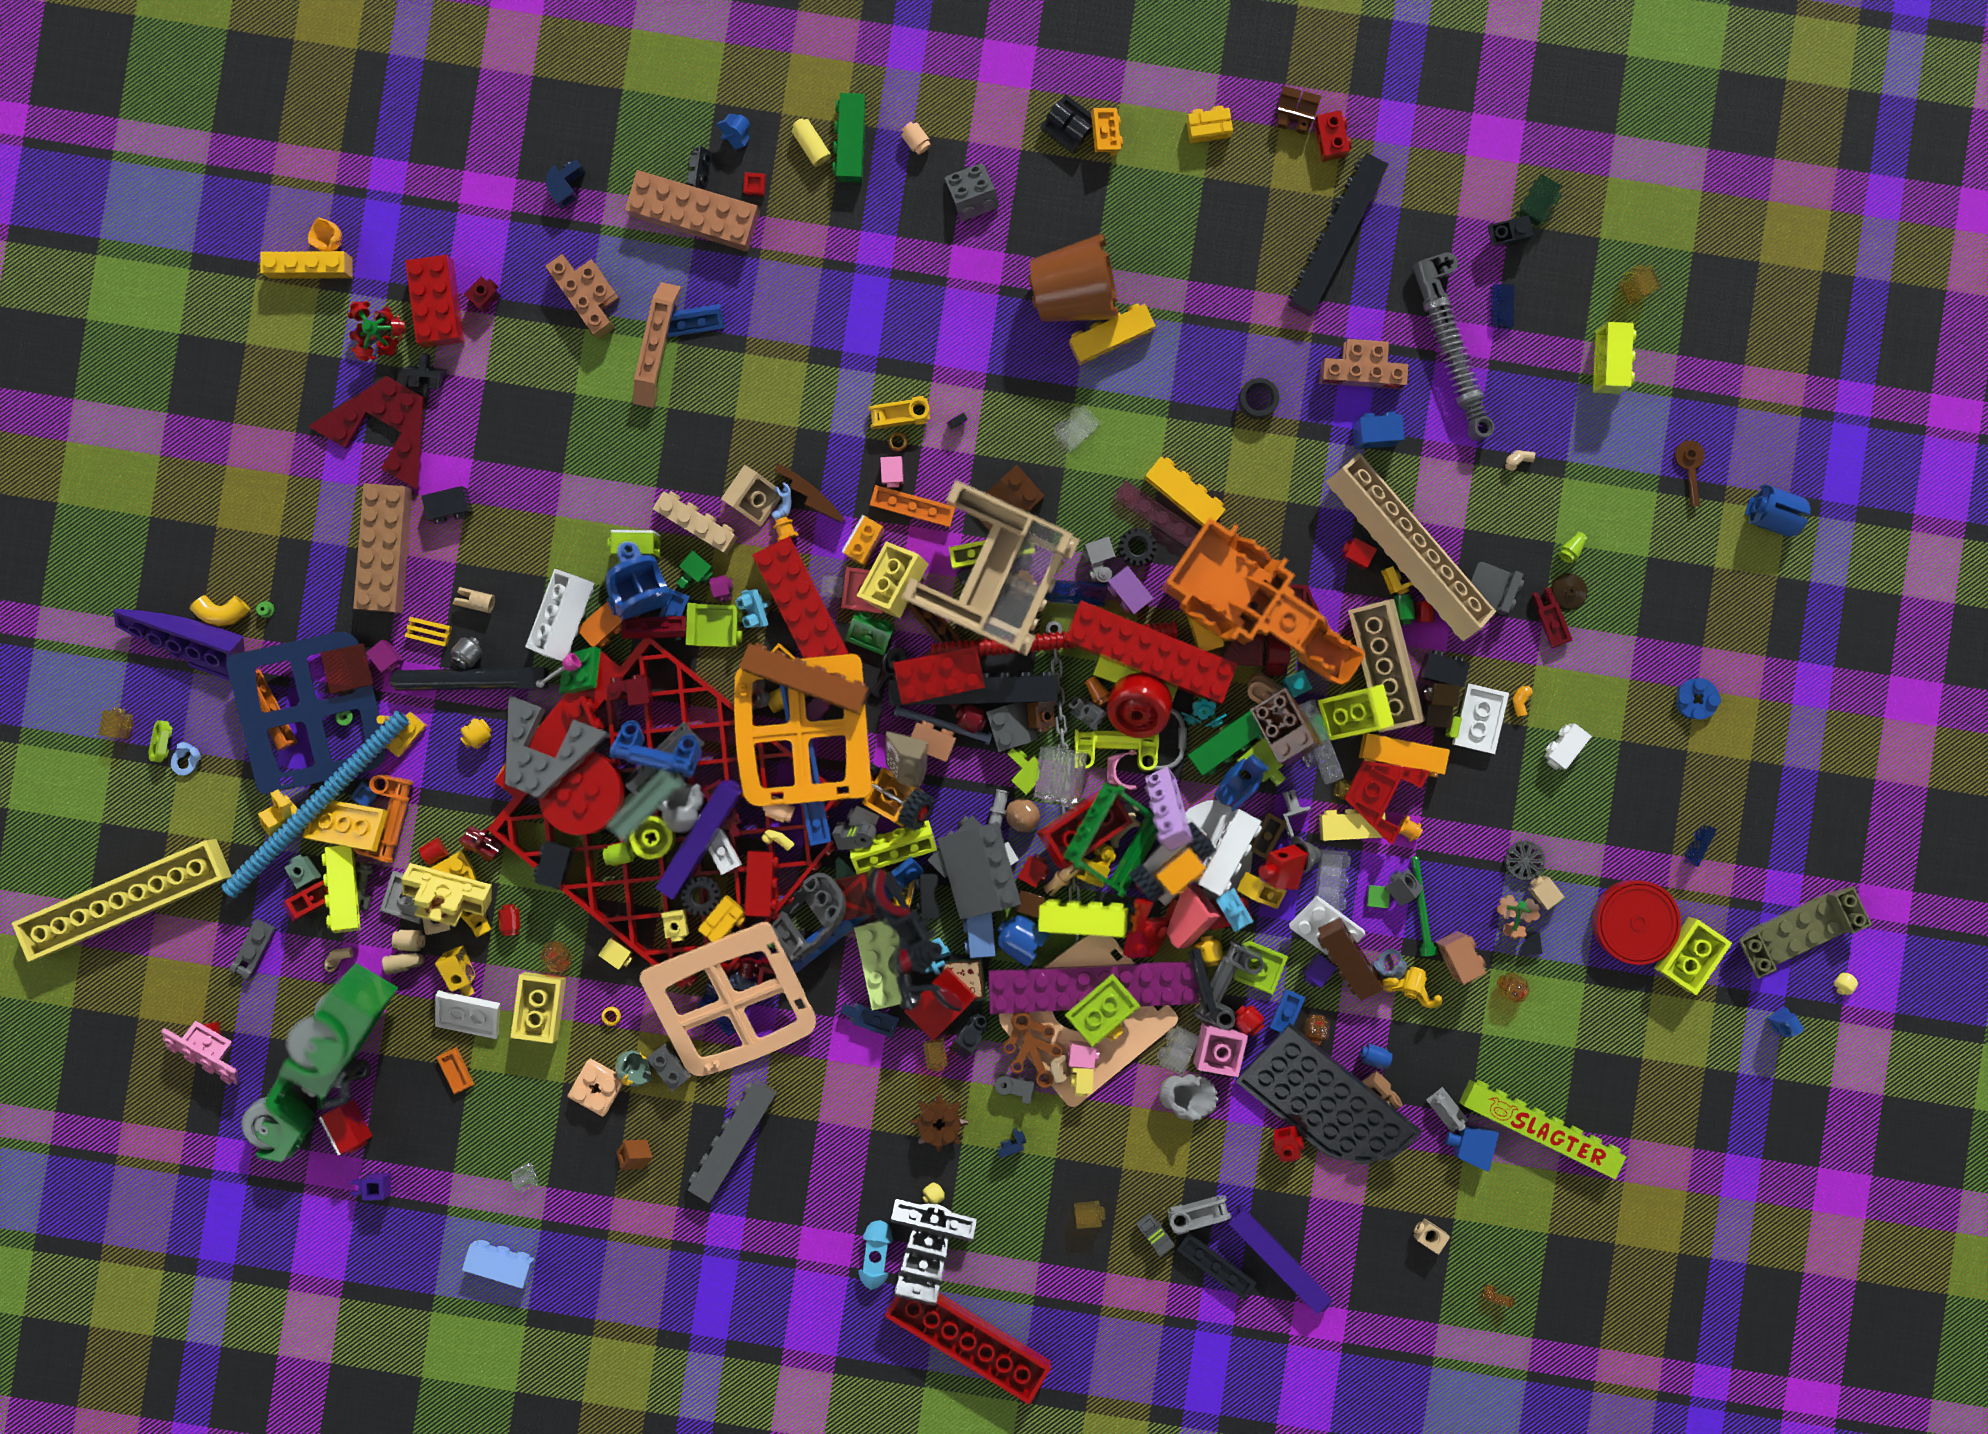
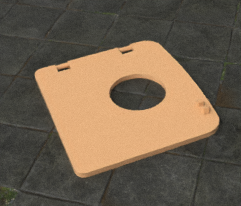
M1087 935L1043 968L1135 963L1131 958L1123 954L1124 950L1113 936ZM1115 948L1122 956L1118 961L1110 954ZM1163 1005L1158 1010L1154 1006L1139 1007L1121 1023L1124 1031L1116 1040L1112 1041L1105 1036L1095 1045L1099 1050V1061L1095 1062L1093 1093L1176 1025L1178 1016L1170 1005ZM1053 1011L1029 1012L1033 1021L1043 1025L1050 1024L1055 1030L1052 1038H1045L1042 1033L1030 1029L1032 1036L1050 1044H1059L1063 1050L1062 1055L1066 1056V1060L1069 1040L1087 1042L1078 1030L1069 1029L1061 1025L1055 1018ZM1013 1013L999 1014V1022L1010 1036L1014 1028L1011 1024ZM1019 1017L1017 1022L1023 1023L1025 1018ZM1047 1028L1045 1030V1034L1047 1035L1052 1033L1051 1028ZM1022 1032L1016 1041L1019 1048H1021L1024 1041ZM1055 1047L1052 1050L1054 1054H1057L1060 1051L1058 1047ZM1037 1048L1045 1069L1050 1071L1051 1062L1056 1057ZM1028 1052L1027 1057L1034 1064L1030 1052ZM1068 1065L1071 1076L1074 1072H1072L1071 1067ZM1043 1074L1044 1078L1047 1080L1048 1076L1046 1074ZM1053 1076L1051 1086L1068 1106L1076 1107L1091 1095L1087 1094L1084 1097L1074 1095V1087L1070 1086V1076L1064 1082L1059 1083L1055 1082Z

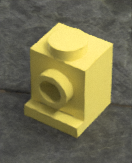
M686 909L661 913L665 937L671 938V941L684 940V936L689 934ZM672 923L678 924L677 930L671 928Z
M1070 1066L1072 1072H1074L1070 1076V1086L1074 1087V1095L1084 1097L1087 1094H1093L1094 1068Z

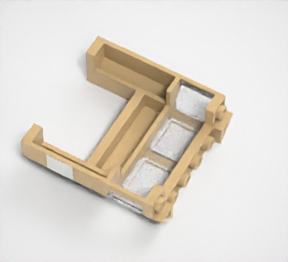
M955 481L947 498L948 505L993 525L958 601L922 585L912 578L902 598L1027 656L1035 639L1034 635L1028 633L1029 629L1032 631L1035 629L1038 622L1035 616L1038 610L1043 611L1047 602L1044 599L1047 591L1051 593L1056 583L1052 579L1056 572H1061L1065 563L1062 561V557L1071 560L1080 539L1073 537V534Z

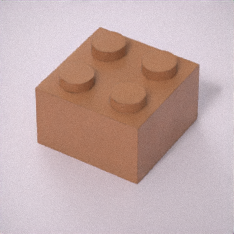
M922 721L921 724L916 723L911 737L928 741V755L948 762L957 738L953 737L954 733L943 728L939 732L934 729L935 725L926 721Z
M1456 931L1435 942L1454 980L1465 984L1486 974L1484 969L1486 964L1482 956L1477 955L1474 949L1477 946L1471 936L1468 937V935Z

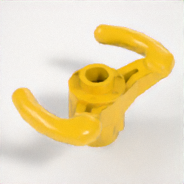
M1410 967L1406 971L1404 979L1387 978L1381 982L1384 991H1402L1408 998H1417L1423 1007L1437 1008L1442 1004L1440 995H1436L1434 1000L1429 999L1425 989L1426 972L1420 968Z

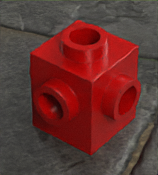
M1295 1126L1274 1130L1272 1146L1274 1154H1278L1280 1162H1293L1300 1159L1301 1152L1304 1149V1142L1302 1137H1298Z

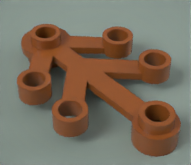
M1029 1012L1013 1013L1011 1024L1014 1028L1009 1039L1003 1043L1004 1052L1007 1054L1015 1052V1043L1021 1032L1024 1041L1016 1059L1010 1064L1011 1070L1014 1073L1022 1072L1024 1068L1023 1063L1028 1052H1030L1038 1072L1036 1074L1037 1084L1042 1088H1047L1052 1085L1053 1076L1049 1070L1045 1069L1037 1048L1050 1053L1053 1057H1060L1063 1050L1057 1043L1050 1044L1033 1037L1030 1029L1042 1033L1045 1038H1052L1055 1034L1054 1027L1050 1024L1043 1025L1033 1021ZM1019 1017L1025 1018L1023 1023L1017 1022ZM1047 1028L1052 1029V1033L1049 1035L1045 1034ZM1012 1044L1013 1048L1011 1050H1007L1006 1045ZM1058 1047L1060 1049V1051L1057 1054H1054L1052 1052L1053 1048ZM1015 1063H1020L1021 1067L1019 1069H1014L1013 1065ZM1046 1074L1048 1076L1047 1080H1041V1075Z

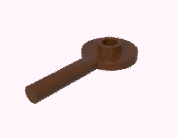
M1689 440L1677 446L1674 458L1679 467L1687 470L1691 507H1698L1700 503L1696 468L1703 463L1705 452L1699 443Z

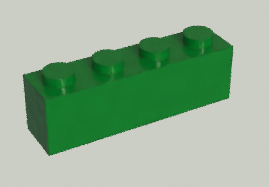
M840 93V98L835 103V111L839 113V121L835 120V133L838 134V141H834V154H837V162H833V175H836L838 182L863 183L866 97L865 94Z
M1248 710L1186 756L1201 776L1206 774L1208 777L1218 770L1216 768L1221 762L1224 764L1228 763L1234 758L1233 754L1238 750L1243 752L1251 746L1250 741L1255 738L1259 740L1264 735L1251 710Z

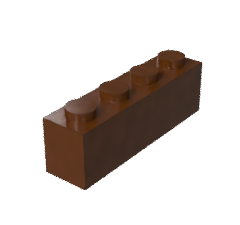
M1341 917L1318 928L1320 937L1317 939L1320 946L1328 950L1330 961L1333 965H1338V972L1343 980L1347 979L1349 982L1348 987L1353 995L1357 994L1362 1001L1383 990L1381 978Z

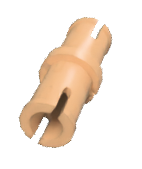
M1072 864L1066 869L1057 871L1055 877L1044 886L1045 892L1049 893L1050 896H1054L1060 888L1067 886L1070 883V879L1081 869L1074 867Z

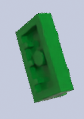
M856 612L852 618L845 641L884 655L895 626L886 620L875 619L868 613Z

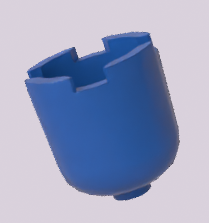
M1021 915L1011 917L1008 922L1003 920L997 929L1000 932L998 937L999 947L1023 966L1029 967L1036 956V953H1034L1038 945L1042 947L1050 935L1048 932H1040L1039 925Z

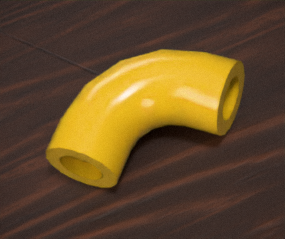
M205 595L195 600L190 606V610L199 619L209 625L219 627L236 623L251 610L237 596H234L225 605L218 606Z

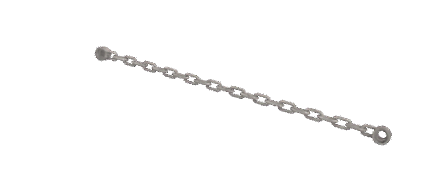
M1057 621L1049 622L1045 628L1046 634L1049 635V632H1051L1050 627L1053 625L1057 626V632L1060 634L1062 632L1061 624ZM1054 649L1051 672H1053V676H1056L1054 662L1055 664L1059 662L1060 674L1056 672L1057 691L1060 692L1061 690L1062 702L1061 700H1058V703L1055 701L1059 715L1055 718L1056 732L1061 737V743L1058 745L1057 750L1058 759L1063 763V772L1060 774V787L1065 791V800L1062 802V814L1066 813L1065 803L1067 806L1070 803V809L1073 808V802L1069 800L1068 791L1072 788L1071 774L1066 769V763L1069 761V747L1064 743V734L1067 732V719L1062 714L1065 692L1063 687L1060 686L1059 679L1063 675L1061 659L1058 658L1057 649ZM1063 718L1064 731L1062 728L1059 731L1058 719L1062 721ZM1066 747V758L1063 757L1061 759V748L1064 749ZM1063 775L1064 777L1068 775L1069 787L1067 785L1063 786ZM1073 876L1071 878L1072 885L1068 890L1069 900H1072V889L1073 891L1077 889V900H1080V888L1075 884V877ZM1076 934V942H1078L1080 940L1079 934Z

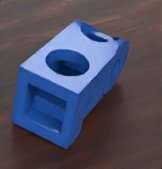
M1786 1007L1766 1017L1778 1035L1794 1037L1804 1030L1796 1014L1790 1013Z

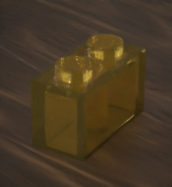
M1640 264L1630 269L1629 272L1623 275L1624 278L1618 282L1628 305L1648 297L1661 288L1651 264L1645 267Z

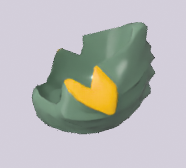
M636 1050L626 1051L619 1055L616 1060L615 1071L622 1084L637 1087L651 1082V1066L647 1057L642 1056L641 1052H636Z

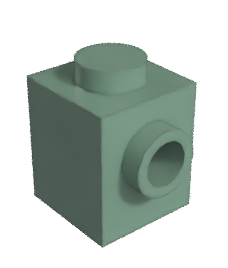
M298 855L289 860L291 864L284 867L296 889L304 888L322 877L310 856L302 857Z

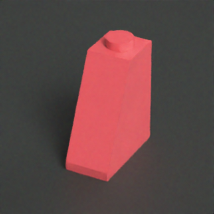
M1197 883L1186 884L1188 888L1180 894L1166 933L1170 938V942L1177 949L1189 948L1221 916Z

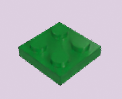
M595 646L571 652L580 659L581 667L575 671H562L559 693L565 695L566 693H577L596 688L601 649Z

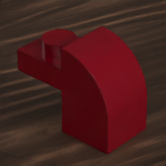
M1268 632L1265 642L1267 651L1266 676H1287L1291 647Z

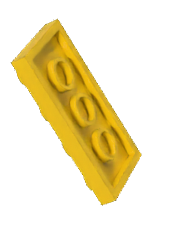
M331 800V803L329 805L326 804V808L321 809L322 812L317 814L315 819L312 818L311 823H307L308 826L304 829L302 838L376 852L388 811Z

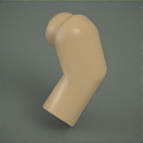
M1514 451L1506 459V469L1514 471L1522 461L1534 462L1535 452Z

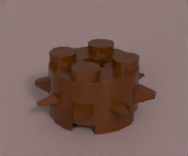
M938 1094L936 1100L931 1101L929 1104L920 1101L918 1103L921 1109L920 1117L910 1122L919 1128L921 1136L918 1143L926 1142L930 1145H935L937 1152H941L943 1145L952 1142L959 1144V1128L968 1125V1121L960 1119L958 1109L961 1103L958 1101L950 1104V1102L943 1100L941 1094ZM937 1119H942V1123L945 1122L941 1127L934 1123L937 1122Z

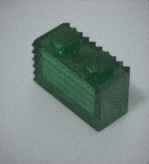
M1540 174L1534 181L1516 215L1519 217L1529 215L1531 224L1537 227L1542 222L1546 223L1552 214L1549 209L1552 204L1556 205L1562 196L1559 193L1562 185Z

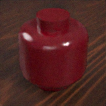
M967 703L964 708L960 706L955 715V718L958 719V727L972 734L977 731L981 732L987 721L985 710L972 703Z

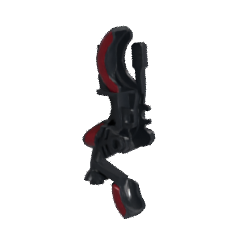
M872 866L867 876L865 892L863 894L867 901L875 907L874 914L880 922L882 921L884 925L894 929L899 937V946L890 956L888 968L896 976L902 997L901 1009L907 1008L910 1010L919 1004L918 1001L922 997L916 994L915 991H931L936 1000L943 1006L960 1012L963 1007L962 1002L953 997L948 989L941 988L933 983L912 984L910 971L914 970L925 974L935 959L942 955V946L940 943L928 940L935 934V930L932 929L928 932V928L925 926L930 921L918 918L915 909L910 911L901 894L902 889L894 874L890 872L884 873L881 869ZM884 884L890 895L895 896L900 906L893 905L887 899L884 893Z

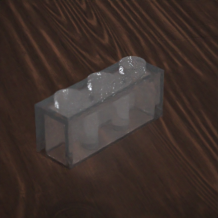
M1320 848L1321 859L1318 862L1315 897H1320L1342 913V910L1346 909L1344 889L1348 888L1349 879L1346 877V869L1350 868L1351 857L1348 856L1346 851Z

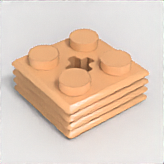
M589 1059L571 1088L568 1098L603 1117L607 1114L623 1084L616 1072L593 1059ZM598 1083L601 1091L595 1092L592 1085Z

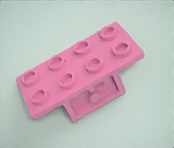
M197 1021L193 1023L183 1038L165 1028L161 1031L164 1038L163 1041L166 1044L165 1047L171 1052L184 1054V1058L193 1064L198 1062L203 1065L202 1069L210 1074L217 1073L221 1076L220 1079L231 1085V1083L238 1085L240 1083L237 1070L221 1061L233 1045L232 1041Z

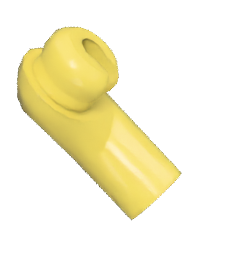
M770 829L765 831V834L762 836V840L766 844L770 845L774 840L787 851L794 845L784 834Z

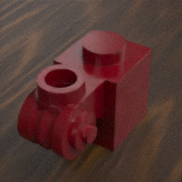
M644 674L632 675L631 680L624 681L623 677L610 678L611 682L606 688L607 695L610 698L619 699L625 692L627 693L629 706L653 703L651 679L644 678Z
M753 957L741 958L738 970L740 976L746 979L753 976L757 977V985L776 978L768 958L763 957L762 960Z

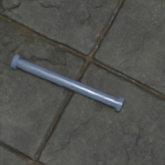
M897 705L894 712L895 717L899 715L919 722L926 721L935 725V727L985 741L987 745L990 744L993 734L980 731L972 734L959 728L957 724L901 708V705Z

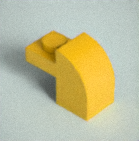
M279 790L270 793L274 806L258 813L261 826L269 837H273V833L278 832V828L282 827L283 823H287V819L292 818V814L296 813L297 807L287 795L283 796Z

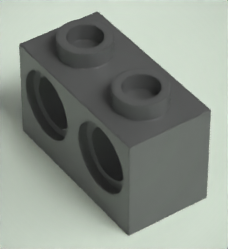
M668 1042L664 1043L647 1057V1060L671 1091L684 1083L692 1075L684 1067L680 1057Z

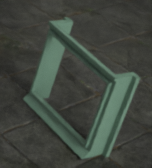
M656 769L653 772V780L650 783H642L637 788L639 791L637 795L630 792L625 797L622 810L607 824V827L613 830L625 842L627 837H630L675 792V788H683L685 775L676 772L671 777L664 769Z

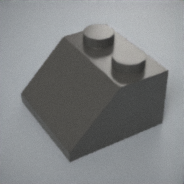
M1017 702L986 712L999 752L1038 740L1035 728H1029L1027 702Z

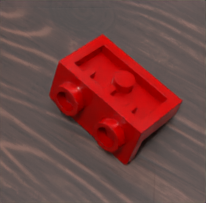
M582 696L580 699L563 705L570 725L573 720H576L599 730L604 729L601 719L597 718L594 713L596 706L592 698L589 699L588 696Z

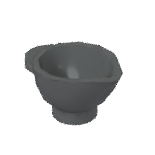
M1301 837L1292 838L1290 845H1296L1308 854L1303 871L1306 873L1311 870L1315 863L1320 861L1321 851L1317 846L1305 842Z

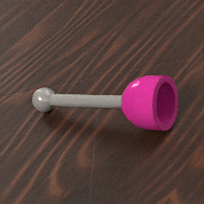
M574 653L568 654L562 661L563 666L543 680H538L536 686L538 688L544 687L547 681L564 670H577L581 667L580 659Z

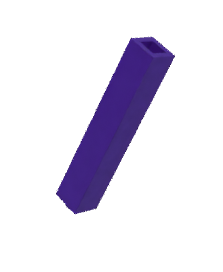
M732 780L720 782L657 884L656 889L672 900L680 896L685 884L690 880L743 794V791L739 789V784Z
M1240 1205L1231 1214V1218L1227 1220L1229 1225L1317 1315L1320 1312L1326 1311L1332 1301L1330 1295Z

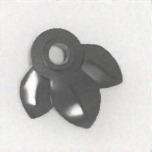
M765 679L757 680L753 684L752 712L756 708L766 707L769 703V693L764 689Z

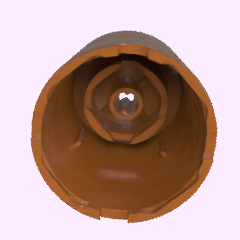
M1098 234L1030 260L1031 274L1028 275L1030 287L1034 290L1032 301L1034 309H1038L1042 323L1119 318L1118 307H1114L1113 302H1117L1109 252L1105 253L1103 249L1104 246H1107L1104 234Z

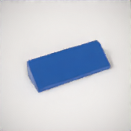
M721 304L673 311L667 338L723 329L724 321Z

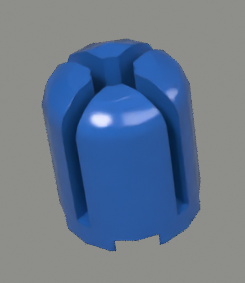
M1767 484L1759 486L1762 489L1755 498L1750 497L1745 514L1749 515L1750 522L1748 523L1786 537L1799 534L1808 522V519L1801 516H1810L1811 508L1809 502L1803 497Z

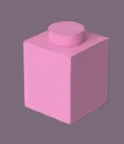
M902 456L881 457L882 484L887 485V488H899V484H904Z
M1069 1040L1068 1065L1094 1068L1095 1062L1099 1061V1050L1096 1046L1092 1048L1088 1042Z

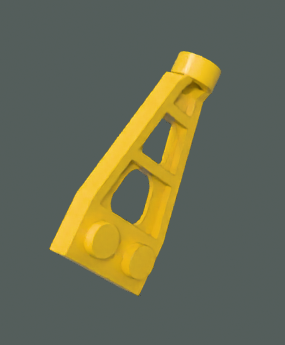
M464 850L431 867L434 870L477 881L474 868ZM463 911L461 918L471 927L476 938L492 930L488 924L486 913L484 916L474 913L468 914L466 911Z

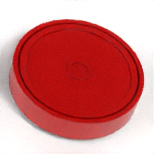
M593 752L587 755L584 761L573 771L570 770L560 779L562 781L556 787H553L543 799L538 798L542 813L555 828L568 834L589 835L607 828V824L622 810L625 800V784L617 766L604 755Z
M1625 880L1612 885L1599 897L1593 910L1592 927L1597 942L1611 957L1629 964L1645 965L1662 959L1673 949L1681 931V916L1675 900L1662 887L1642 880Z

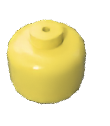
M1841 973L1834 981V986L1838 988L1836 990L1837 993L1852 995L1858 986V981L1849 973Z
M931 1183L923 1189L924 1196L922 1198L926 1204H939L945 1198V1193L939 1184Z

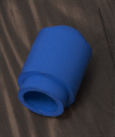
M1368 1043L1366 1046H1362L1359 1058H1362L1363 1064L1382 1070L1383 1068H1389L1392 1061V1053L1388 1052V1049Z

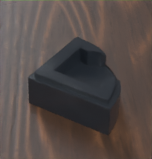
M1539 932L1532 933L1525 939L1520 947L1521 956L1542 954Z

